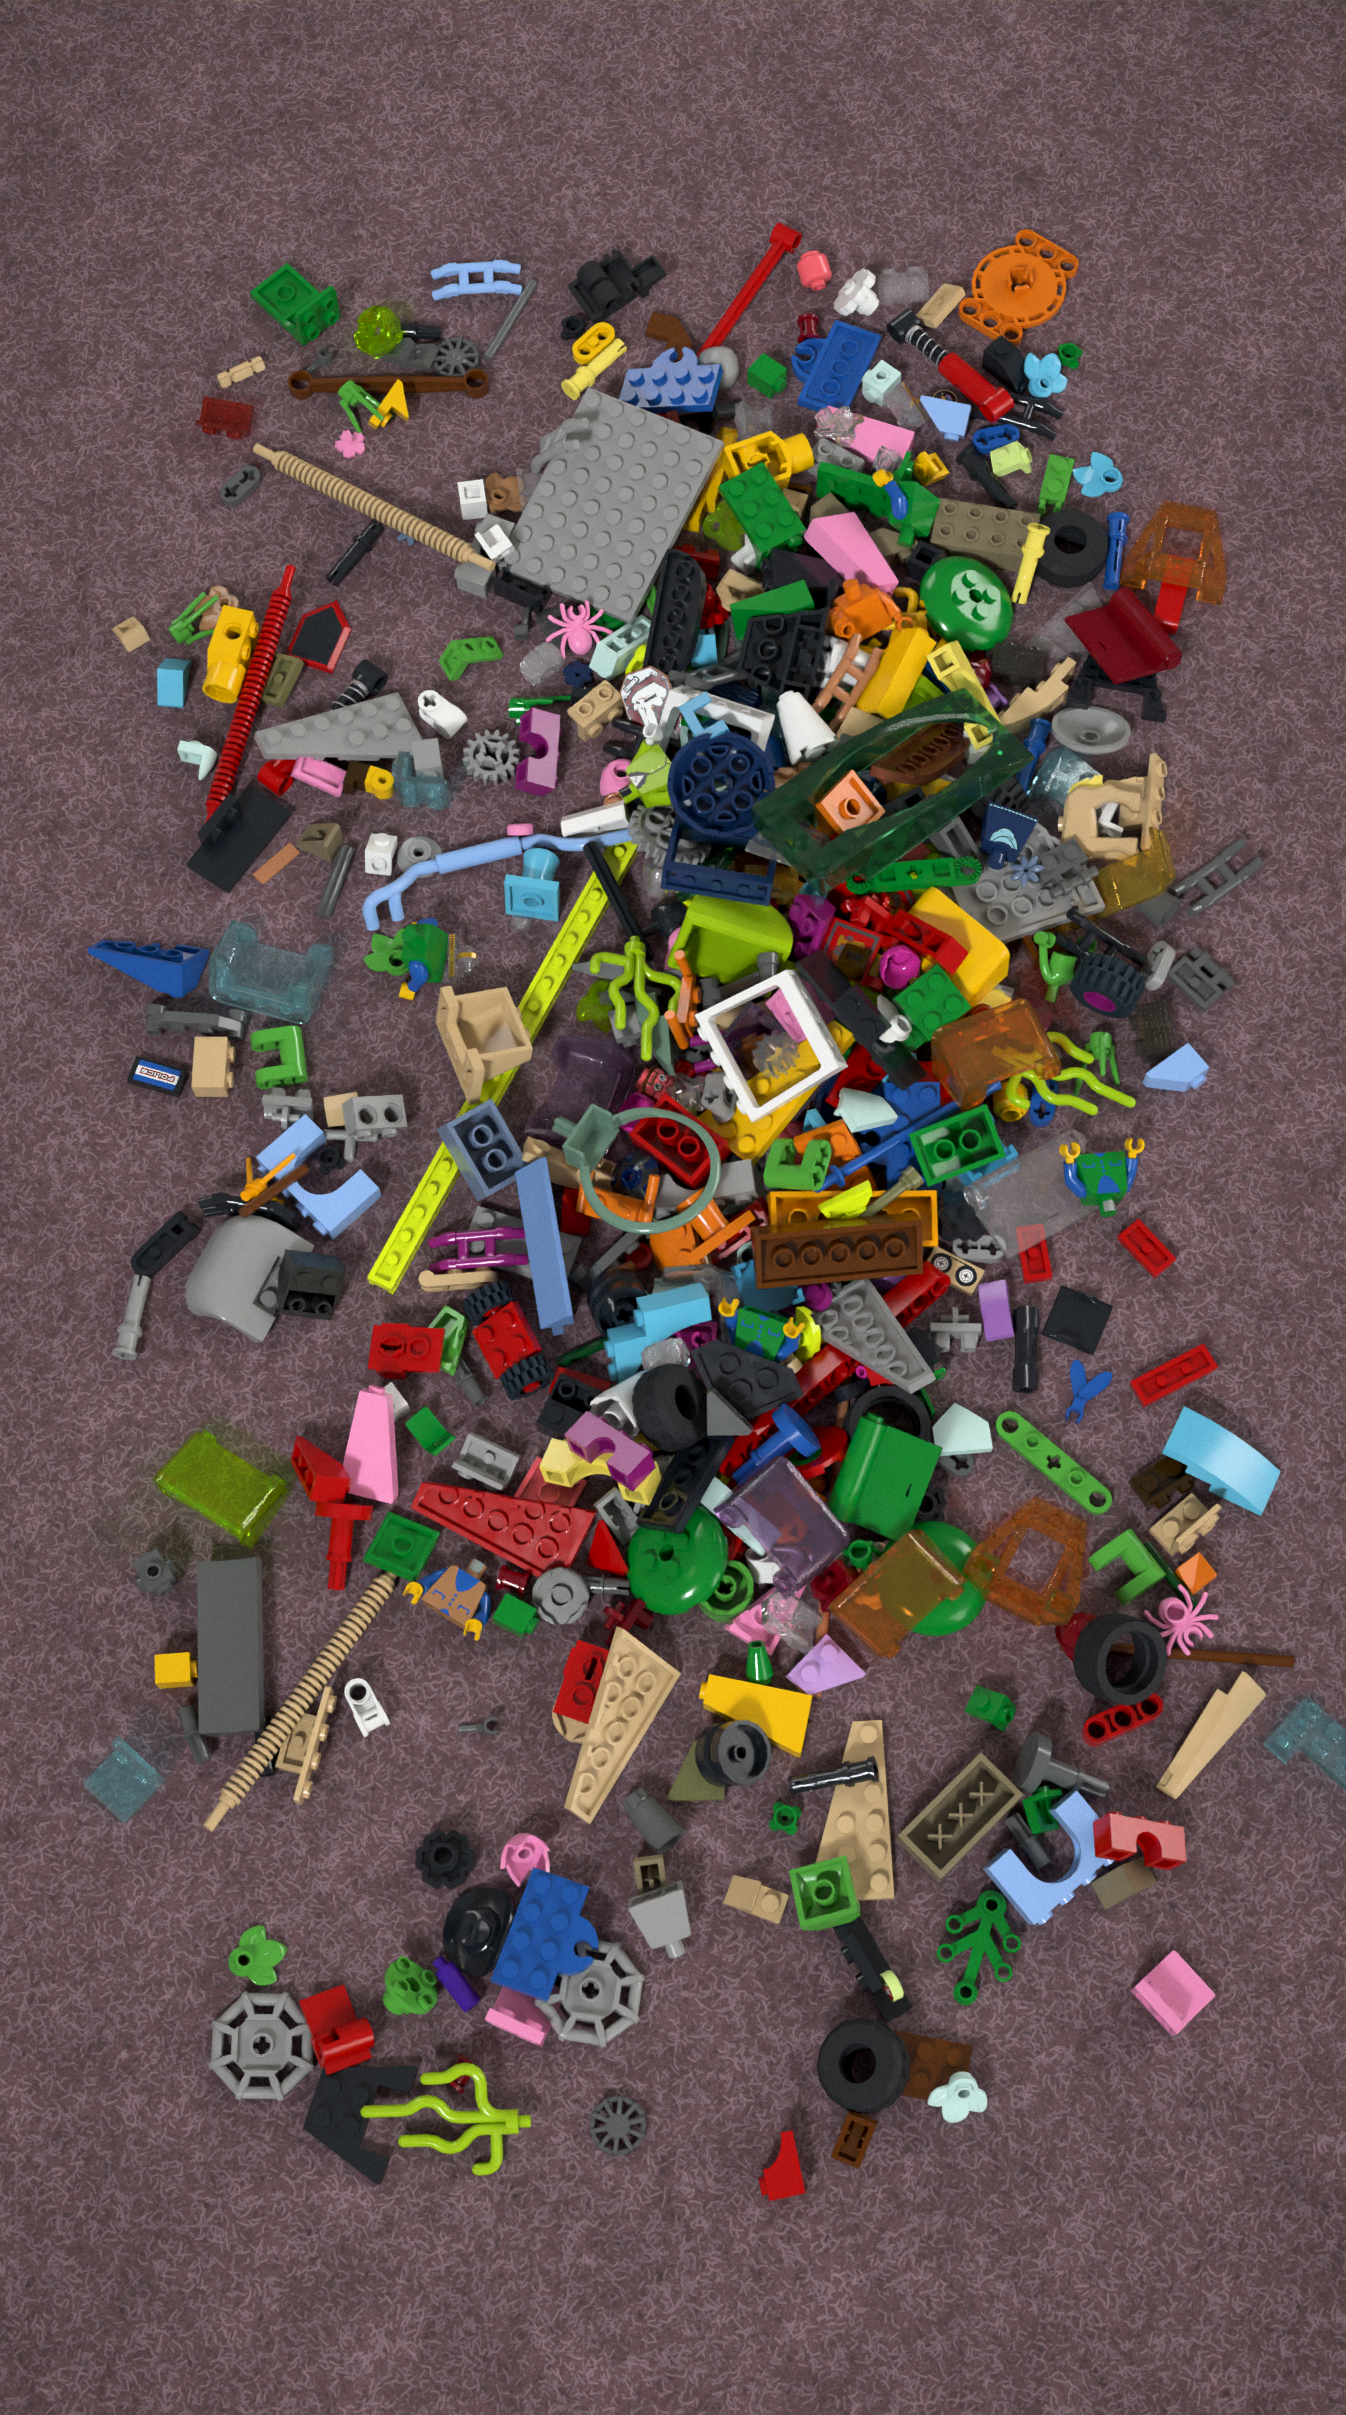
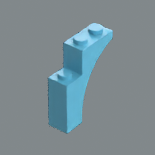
M701 1282L636 1298L637 1309L633 1310L635 1322L607 1329L608 1341H604V1347L607 1357L611 1358L612 1364L607 1365L611 1381L616 1380L617 1384L635 1375L646 1356L672 1334L689 1326L712 1320L709 1296Z

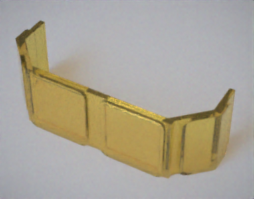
M1153 826L1149 827L1152 845L1149 849L1098 870L1099 875L1093 878V881L1106 907L1102 912L1087 916L1088 919L1097 922L1109 917L1113 913L1128 909L1166 892V887L1171 886L1177 877L1166 832L1161 829L1157 830ZM1071 921L1043 932L1057 930L1069 932L1082 927Z

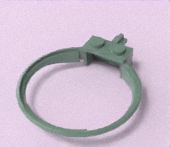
M591 1104L578 1124L561 1116L554 1121L552 1130L567 1137L562 1146L567 1163L580 1169L581 1184L589 1205L601 1219L615 1228L635 1234H659L677 1229L696 1218L709 1205L717 1191L721 1177V1160L717 1146L709 1133L701 1125L684 1115L652 1107L632 1108L612 1115L609 1111ZM649 1117L669 1118L681 1122L701 1137L710 1156L709 1180L698 1200L682 1213L657 1222L627 1220L606 1208L593 1188L591 1173L620 1132L618 1127L637 1119Z

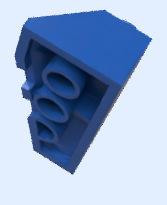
M101 940L88 947V953L159 992L169 993L171 997L180 998L186 996L187 993L197 987L209 956V949L176 944L175 949L164 950L160 949V943H151V945H143L136 948L135 942Z

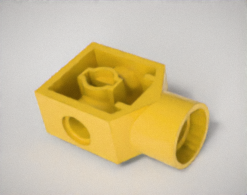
M768 431L724 447L721 456V462L729 480L763 462L781 490L788 487L791 475L814 467L813 453L803 433L782 440L772 431Z
M226 605L222 607L208 647L207 675L202 686V691L216 701L222 703L236 702L242 684L245 682L244 680L259 636V624L256 623L252 611Z

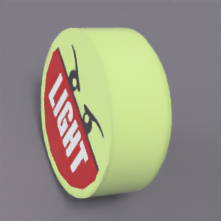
M887 1970L878 1976L883 1985L884 1992L892 2002L903 1997L902 1986L891 1970Z

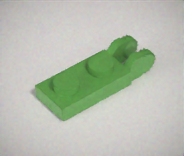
M1049 455L1038 501L1040 503L1037 514H1041L1040 518L1045 514L1046 503L1055 505L1054 513L1061 511V507H1064L1075 459Z

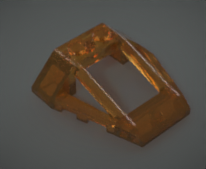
M1164 501L1126 557L1120 585L1145 590L1148 578L1198 589L1197 601L1221 605L1226 585V570L1216 512L1214 510ZM1166 526L1203 534L1198 560L1161 553ZM1154 532L1150 552L1142 554ZM1211 544L1213 552V568L1208 565Z
M1035 1497L1015 1513L1006 1524L997 1528L988 1539L980 1542L975 1547L963 1572L972 1585L980 1592L984 1600L1035 1626L1068 1625L1080 1601V1582L1083 1572L1082 1560L1085 1550L1087 1523ZM1028 1528L1066 1546L1042 1594L1004 1576ZM1012 1533L1000 1558L991 1555ZM1071 1563L1066 1592H1063L1058 1587Z

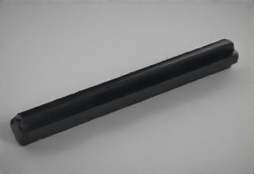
M590 841L583 846V851L629 941L632 936L640 937V942L644 943L646 947L645 960L646 962L653 959L654 954L597 842Z

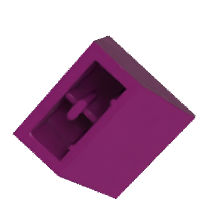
M796 894L793 905L790 908L787 919L793 935L790 954L797 961L820 950L832 923L836 908L824 896Z

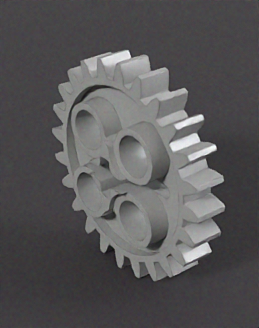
M638 805L636 811H633L627 827L630 829L628 836L633 837L631 843L639 845L637 848L638 852H646V859L650 857L655 858L654 864L660 861L664 863L675 820L673 806L646 808L645 805ZM681 839L675 862L698 865L700 862L703 864L705 858H708L713 844Z

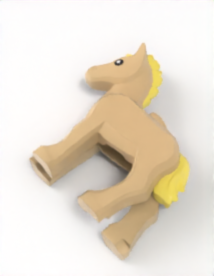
M1095 774L1090 780L1086 777L1084 780L1074 783L1070 787L1065 800L1064 816H1059L1058 832H1062V836L1058 840L1065 843L1074 838L1088 857V861L1095 859L1117 860L1137 869L1139 849H1137L1138 838L1098 837L1096 810L1107 803H1116L1127 807L1132 813H1140L1141 797L1144 795V777L1135 776L1119 781L1107 780L1103 783V775L1097 776Z

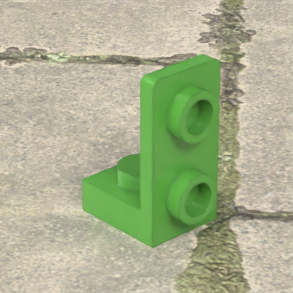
M492 636L453 640L447 646L439 662L449 680L454 681L461 677L469 663L500 660L503 657V653Z

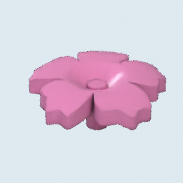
M349 430L343 431L340 440L335 441V448L339 452H343V457L348 459L355 457V452L361 455L365 451L363 443L365 437L362 433L354 432L352 435Z

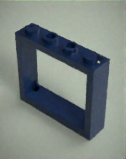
M676 813L664 860L660 889L769 906L783 828L777 829L758 824L741 835L712 837L692 829L683 820L680 823L681 818ZM684 839L769 853L770 859L766 877L675 862L680 840Z

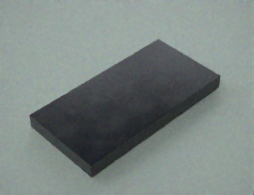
M706 1431L702 1440L696 1444L677 1450L660 1480L651 1504L645 1505L636 1523L644 1529L681 1535L735 1439L731 1435H707Z

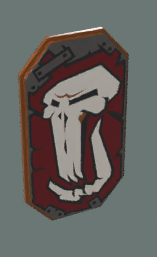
M653 666L626 674L619 693L629 722L644 727L647 723H652L658 728L669 690L672 689L668 675ZM680 712L670 736L677 740H680L679 733L682 726L680 724L682 721ZM670 749L668 759L670 761L673 760L678 751Z

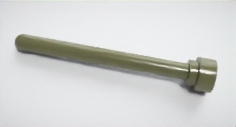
M908 1166L901 1172V1176L898 1178L899 1182L876 1199L857 1217L875 1216L905 1190H915L924 1183L922 1177L912 1166Z

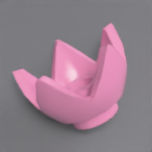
M617 759L606 765L600 780V793L602 796L610 793H619L618 790L630 784L627 775L625 777H618L617 775L619 773L626 774L625 769L630 765L631 760Z
M529 1833L516 1834L507 1841L502 1850L500 1869L506 1867L514 1883L520 1887L533 1867L550 1873V1863L547 1854L550 1849L543 1840Z

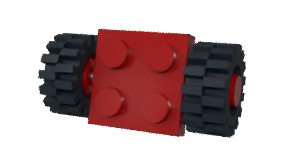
M500 1280L497 1283L495 1281L490 1285H484L482 1289H476L475 1293H470L467 1296L468 1298L463 1300L462 1306L471 1324L474 1326L479 1324L478 1327L472 1330V1333L495 1379H500L509 1399L520 1400L523 1397L526 1398L530 1394L538 1392L539 1389H544L545 1385L552 1383L555 1375L544 1355L534 1357L542 1348L507 1281L503 1282V1280Z

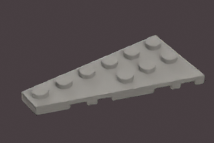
M398 692L255 732L254 736L264 759L297 760L298 757H314V760H324L325 757H338V760L379 761L380 758H396V761H406L407 758H414L411 742L422 740Z
M869 1279L854 1280L845 1285L838 1297L833 1295L832 1302L826 1310L822 1312L811 1310L813 1313L811 1317L815 1325L820 1326L821 1339L910 1394L936 1380L932 1370Z

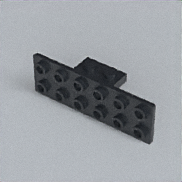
M821 949L795 964L800 976L812 985L817 991L818 997L830 1006L835 1012L836 1018L845 1024L853 1033L854 1039L866 1048L871 1054L874 1063L881 1066L889 1075L893 1085L904 1091L927 1075V1072L900 1041L895 1040L893 1043H886L879 1039L892 1025L857 984L851 985Z

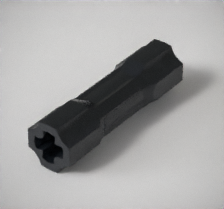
M1026 1305L1017 1306L1016 1309H1013L1015 1365L1013 1368L1012 1390L1016 1393H1035V1391H1038L1039 1370L1037 1367L1039 1309Z

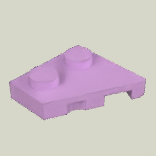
M826 1634L785 1677L801 1693L814 1695L821 1691L861 1679L866 1673Z

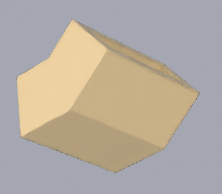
M357 1092L323 1097L328 1128L345 1125L342 1104L352 1097H358Z

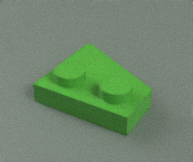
M445 1305L428 1328L445 1329L440 1369L453 1376L456 1372L469 1321L465 1316Z

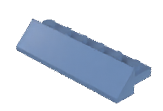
M543 1157L517 1170L515 1177L540 1329L552 1327L554 1336L564 1334L563 1325L574 1324L547 1158Z

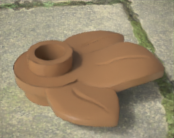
M494 472L486 479L484 485L487 491L485 495L486 505L491 512L502 513L506 509L518 512L526 508L529 501L521 496L525 489V481L522 478L510 476L503 479L498 473Z
M212 586L209 590V595H206L193 609L195 612L215 595L219 597L212 606L201 614L200 630L215 629L223 605L240 609L238 599L234 595H230L227 588Z

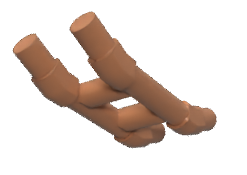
M853 633L840 662L811 706L819 714L829 703L833 695L844 702L828 725L835 733L841 727L851 707L856 705L872 676L876 673L883 654L880 648H873L863 671L851 662L857 656L862 641V636L858 633ZM845 672L857 680L850 694L838 686Z

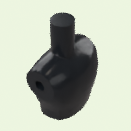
M680 900L660 904L651 910L650 914L653 923L641 928L645 938L659 932L665 939L669 940L672 932L682 926L687 910Z

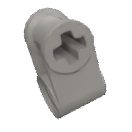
M724 1070L707 1074L701 1098L704 1108L710 1109L713 1119L718 1123L727 1122L734 1116L738 1099L735 1090H730L723 1080V1076L726 1075Z

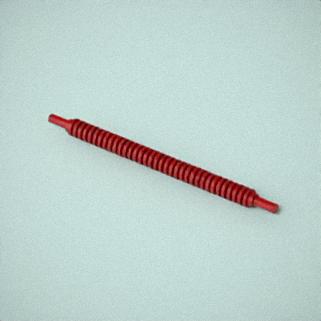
M286 565L280 586L272 592V597L270 598V603L268 604V609L244 680L245 682L241 689V695L239 696V701L237 702L231 726L229 727L223 751L209 790L210 794H208L205 803L207 807L206 812L208 813L205 823L228 794L232 792L234 780L236 779V774L238 773L242 755L244 754L260 703L259 700H261V694L263 693V688L265 687L269 669L271 668L287 617L286 615L292 601L290 587L296 571V567L293 565Z

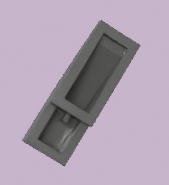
M928 794L910 809L923 831L945 858L953 857V859L969 856V858L974 857L981 864L985 861L960 817L952 815L941 794ZM964 867L961 869V872L967 876L974 869Z

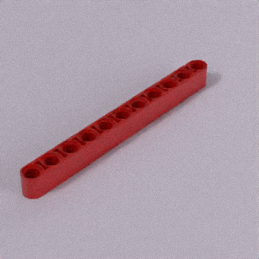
M926 1261L923 1262V1274L907 1275L886 1293L882 1299L904 1329L947 1291L951 1282L950 1277L931 1262ZM826 1345L795 1373L804 1396L786 1404L803 1417L856 1371V1368L862 1365V1363L833 1345ZM777 1408L747 1420L754 1427L749 1435H731L735 1442L718 1469L725 1477H732L731 1474L751 1458L750 1452L761 1446L779 1430L772 1418V1413Z

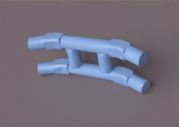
M506 260L444 264L439 268L431 270L432 278L436 280L459 274V285L458 283L443 286V288L432 291L433 299L437 301L463 294L494 292L496 294L510 293L520 295L522 292L521 285L512 284L508 281L494 282L493 271L495 273L508 272L519 274L521 265L510 263ZM483 272L484 283L469 284L468 273Z

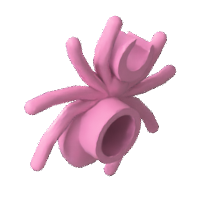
M588 600L584 602L585 608L582 604L578 606V616L573 613L572 606L567 609L566 613L565 606L561 603L560 611L565 622L548 615V619L551 622L566 627L546 638V642H550L553 638L565 633L560 646L561 658L563 660L566 659V640L574 653L584 655L592 647L591 635L596 643L600 642L597 634L590 629L603 631L609 635L613 633L612 630L605 627L589 625L600 618L604 610L600 609L595 616L589 619L590 605Z
M1179 1584L1178 1589L1183 1593L1188 1607L1177 1598L1170 1597L1162 1600L1158 1612L1160 1618L1166 1624L1154 1619L1147 1610H1144V1615L1151 1623L1161 1629H1168L1159 1633L1162 1637L1172 1634L1166 1646L1167 1656L1171 1654V1648L1176 1637L1179 1646L1186 1655H1190L1186 1645L1194 1647L1193 1642L1188 1638L1189 1635L1196 1634L1202 1641L1203 1631L1209 1638H1213L1212 1632L1203 1623L1197 1621L1217 1620L1219 1616L1215 1614L1196 1616L1206 1602L1207 1592H1203L1200 1602L1192 1611L1193 1605L1190 1595L1183 1585Z

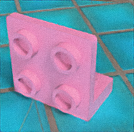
M801 977L825 1024L827 1025L836 1019L835 1012L818 997L817 991L812 985ZM779 989L765 1004L795 1044L799 1045L807 1037L783 992Z
M1176 1951L1168 1954L1131 1990L1172 2037L1178 2034L1215 1997V1993Z
M554 1985L551 1995L559 1994L560 1987ZM502 1987L493 2009H489L485 2018L487 2023L540 2047L543 2046L551 2028V2024L541 2010L535 2007L534 2001L537 1999ZM561 2002L552 2005L556 2012H558Z

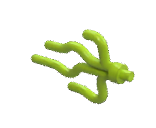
M632 936L630 941L624 945V955L610 952L594 954L590 960V972L593 974L599 973L601 963L624 966L623 974L616 977L610 983L608 989L609 998L615 1006V1027L618 1030H623L626 1026V1005L619 989L628 984L634 976L635 996L649 1013L641 1029V1058L644 1061H649L652 1058V1029L657 1024L660 1013L654 1000L645 992V978L657 983L670 985L674 988L675 994L669 1000L668 1010H673L676 1015L682 981L674 975L658 972L648 967L645 960V944L640 942V937Z
M1055 1031L1044 1033L1040 1036L1033 1052L1030 1054L1018 1053L1007 1046L1004 1051L994 1046L990 1057L999 1060V1067L1012 1071L1006 1087V1095L1012 1104L1021 1109H1028L1030 1107V1101L1017 1093L1023 1076L1031 1080L1041 1097L1051 1104L1057 1106L1069 1105L1090 1115L1098 1113L1096 1105L1070 1094L1053 1093L1047 1087L1041 1075L1056 1081L1080 1078L1093 1091L1129 1108L1136 1105V1100L1133 1097L1104 1085L1090 1071L1084 1068L1070 1067L1064 1070H1056L1038 1062L1044 1055L1050 1042L1059 1044L1067 1054L1084 1063L1091 1064L1094 1061V1056L1091 1053L1076 1047L1062 1033Z
M471 2063L456 2064L443 2072L423 2073L420 2076V2082L424 2085L445 2084L454 2081L462 2075H468L474 2080L475 2098L480 2111H454L443 2100L431 2095L418 2096L406 2104L366 2105L360 2110V2114L364 2118L403 2117L428 2107L437 2111L442 2118L451 2123H479L472 2125L460 2138L452 2142L430 2134L401 2135L398 2138V2144L401 2147H431L441 2153L454 2154L467 2148L476 2137L490 2135V2161L476 2163L472 2166L473 2174L478 2176L493 2174L501 2166L503 2161V2134H519L520 2128L531 2127V2115H519V2109L501 2110L491 2106L487 2097L485 2075L479 2067Z

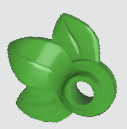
M404 928L397 932L394 939L380 934H373L371 944L373 953L364 957V962L371 970L376 972L387 971L394 976H401L408 972L404 963L398 967L393 965L395 961H402L401 953L404 942L402 932Z
M263 1925L254 1926L242 1934L239 1947L234 1949L228 1958V1966L230 1971L238 1977H248L256 1985H270L277 1981L272 1967L282 1961L287 1948L278 1941L266 1940V1931ZM241 1956L247 1957L249 1964L246 1966L240 1965L238 1958Z

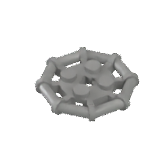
M598 1940V1950H592L590 1945L585 1942L578 1943L574 1948L577 1956L586 1957V1951L607 1954L605 1961L594 1959L593 1964L580 1974L572 1976L558 1974L559 1977H562L559 1994L550 1995L548 2003L538 1999L534 2001L535 2007L541 2010L558 2034L560 2041L569 2040L599 2045L600 2048H603L632 2024L638 2023L640 2019L638 2017L640 1998L645 1977L639 1973L622 1949V1944L618 1941L612 1943ZM614 1958L627 1977L620 1979L613 1972L610 1964ZM588 1983H593L594 1989L599 1990V1994L593 1995L592 1999L586 1998V1994L582 1992V1987H587ZM621 1987H630L627 2007L619 2004ZM561 2002L564 2010L570 2015L566 2024L552 2006L553 2004ZM614 2011L617 2012L621 2018L604 2030L601 2021ZM575 2021L594 2023L595 2032L573 2029Z
M285 1991L282 1994L242 1992L241 1997L216 2021L213 2020L210 2025L213 2027L211 2063L208 2064L210 2071L213 2070L236 2095L235 2099L242 2101V2099H277L278 2102L285 2099L284 2096L310 2071L313 2072L315 2068L313 2065L314 2049L310 2042L312 2036L302 2010L290 1998V1993ZM254 2006H275L273 2014H255ZM243 2010L246 2011L248 2017L236 2029L228 2026ZM285 2010L299 2026L290 2030L280 2019L283 2011ZM224 2033L232 2036L231 2054L223 2056ZM302 2035L301 2058L293 2056V2038ZM261 2037H266V2042L270 2043V2049H266L265 2054H260L258 2049H254V2044L259 2043ZM235 2062L242 2069L245 2075L241 2081L227 2068L228 2064ZM289 2062L296 2065L297 2067L280 2083L277 2074ZM252 2077H269L271 2087L250 2086Z

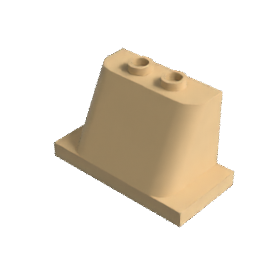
M451 986L440 988L435 1022L468 1105L479 1103L484 1082L531 1060L533 1048L530 1043V1033L527 1027L524 1028L521 1022V1011L519 1007H515L507 987L455 996Z

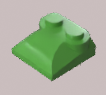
M846 1855L789 1870L799 1923L803 1931L827 1929L852 1922L860 1916V1902L856 1897Z

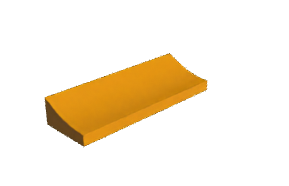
M937 1190L904 1191L876 1214L887 1215L916 1212L922 1220V1247L938 1246ZM814 1191L769 1192L767 1194L769 1225L834 1219L827 1218L820 1211L818 1205L845 1191H821L819 1193ZM872 1191L873 1195L866 1208L886 1191Z

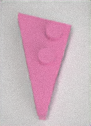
M803 1563L797 1569V1578L794 1583L789 1585L776 1584L743 1612L726 1623L724 1629L747 1644L754 1640L764 1641L767 1654L772 1656L815 1566Z

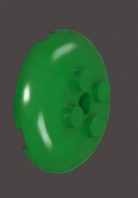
M951 556L938 560L924 574L920 585V600H924L927 610L925 616L932 628L945 641L950 643L958 640L964 651L986 650L987 652L999 646L1006 639L1013 623V605L1005 585L990 568L968 557Z
M698 1505L681 1535L644 1529L640 1526L636 1528L629 1542L625 1557V1564L629 1571L626 1574V1579L630 1580L629 1587L635 1598L645 1602V1607L649 1610L663 1615L683 1614L689 1612V1608L695 1606L700 1601L705 1602L718 1587L727 1566L728 1541L720 1526L721 1522L710 1510Z
M924 1521L913 1524L905 1543H900L893 1539L889 1540L878 1560L876 1584L885 1609L891 1616L903 1624L906 1629L925 1636H944L963 1629L979 1615L988 1597L990 1576L988 1565L981 1549L968 1534L947 1523ZM931 1570L938 1572L940 1577H942L940 1584L931 1581L929 1577Z

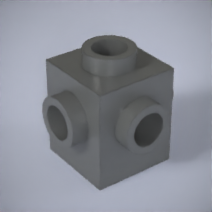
M157 1548L131 1563L139 1575L135 1578L137 1585L143 1593L148 1591L153 1598L157 1595L162 1597L170 1593L174 1589L173 1585L178 1583L174 1576L178 1572L170 1558L164 1560Z

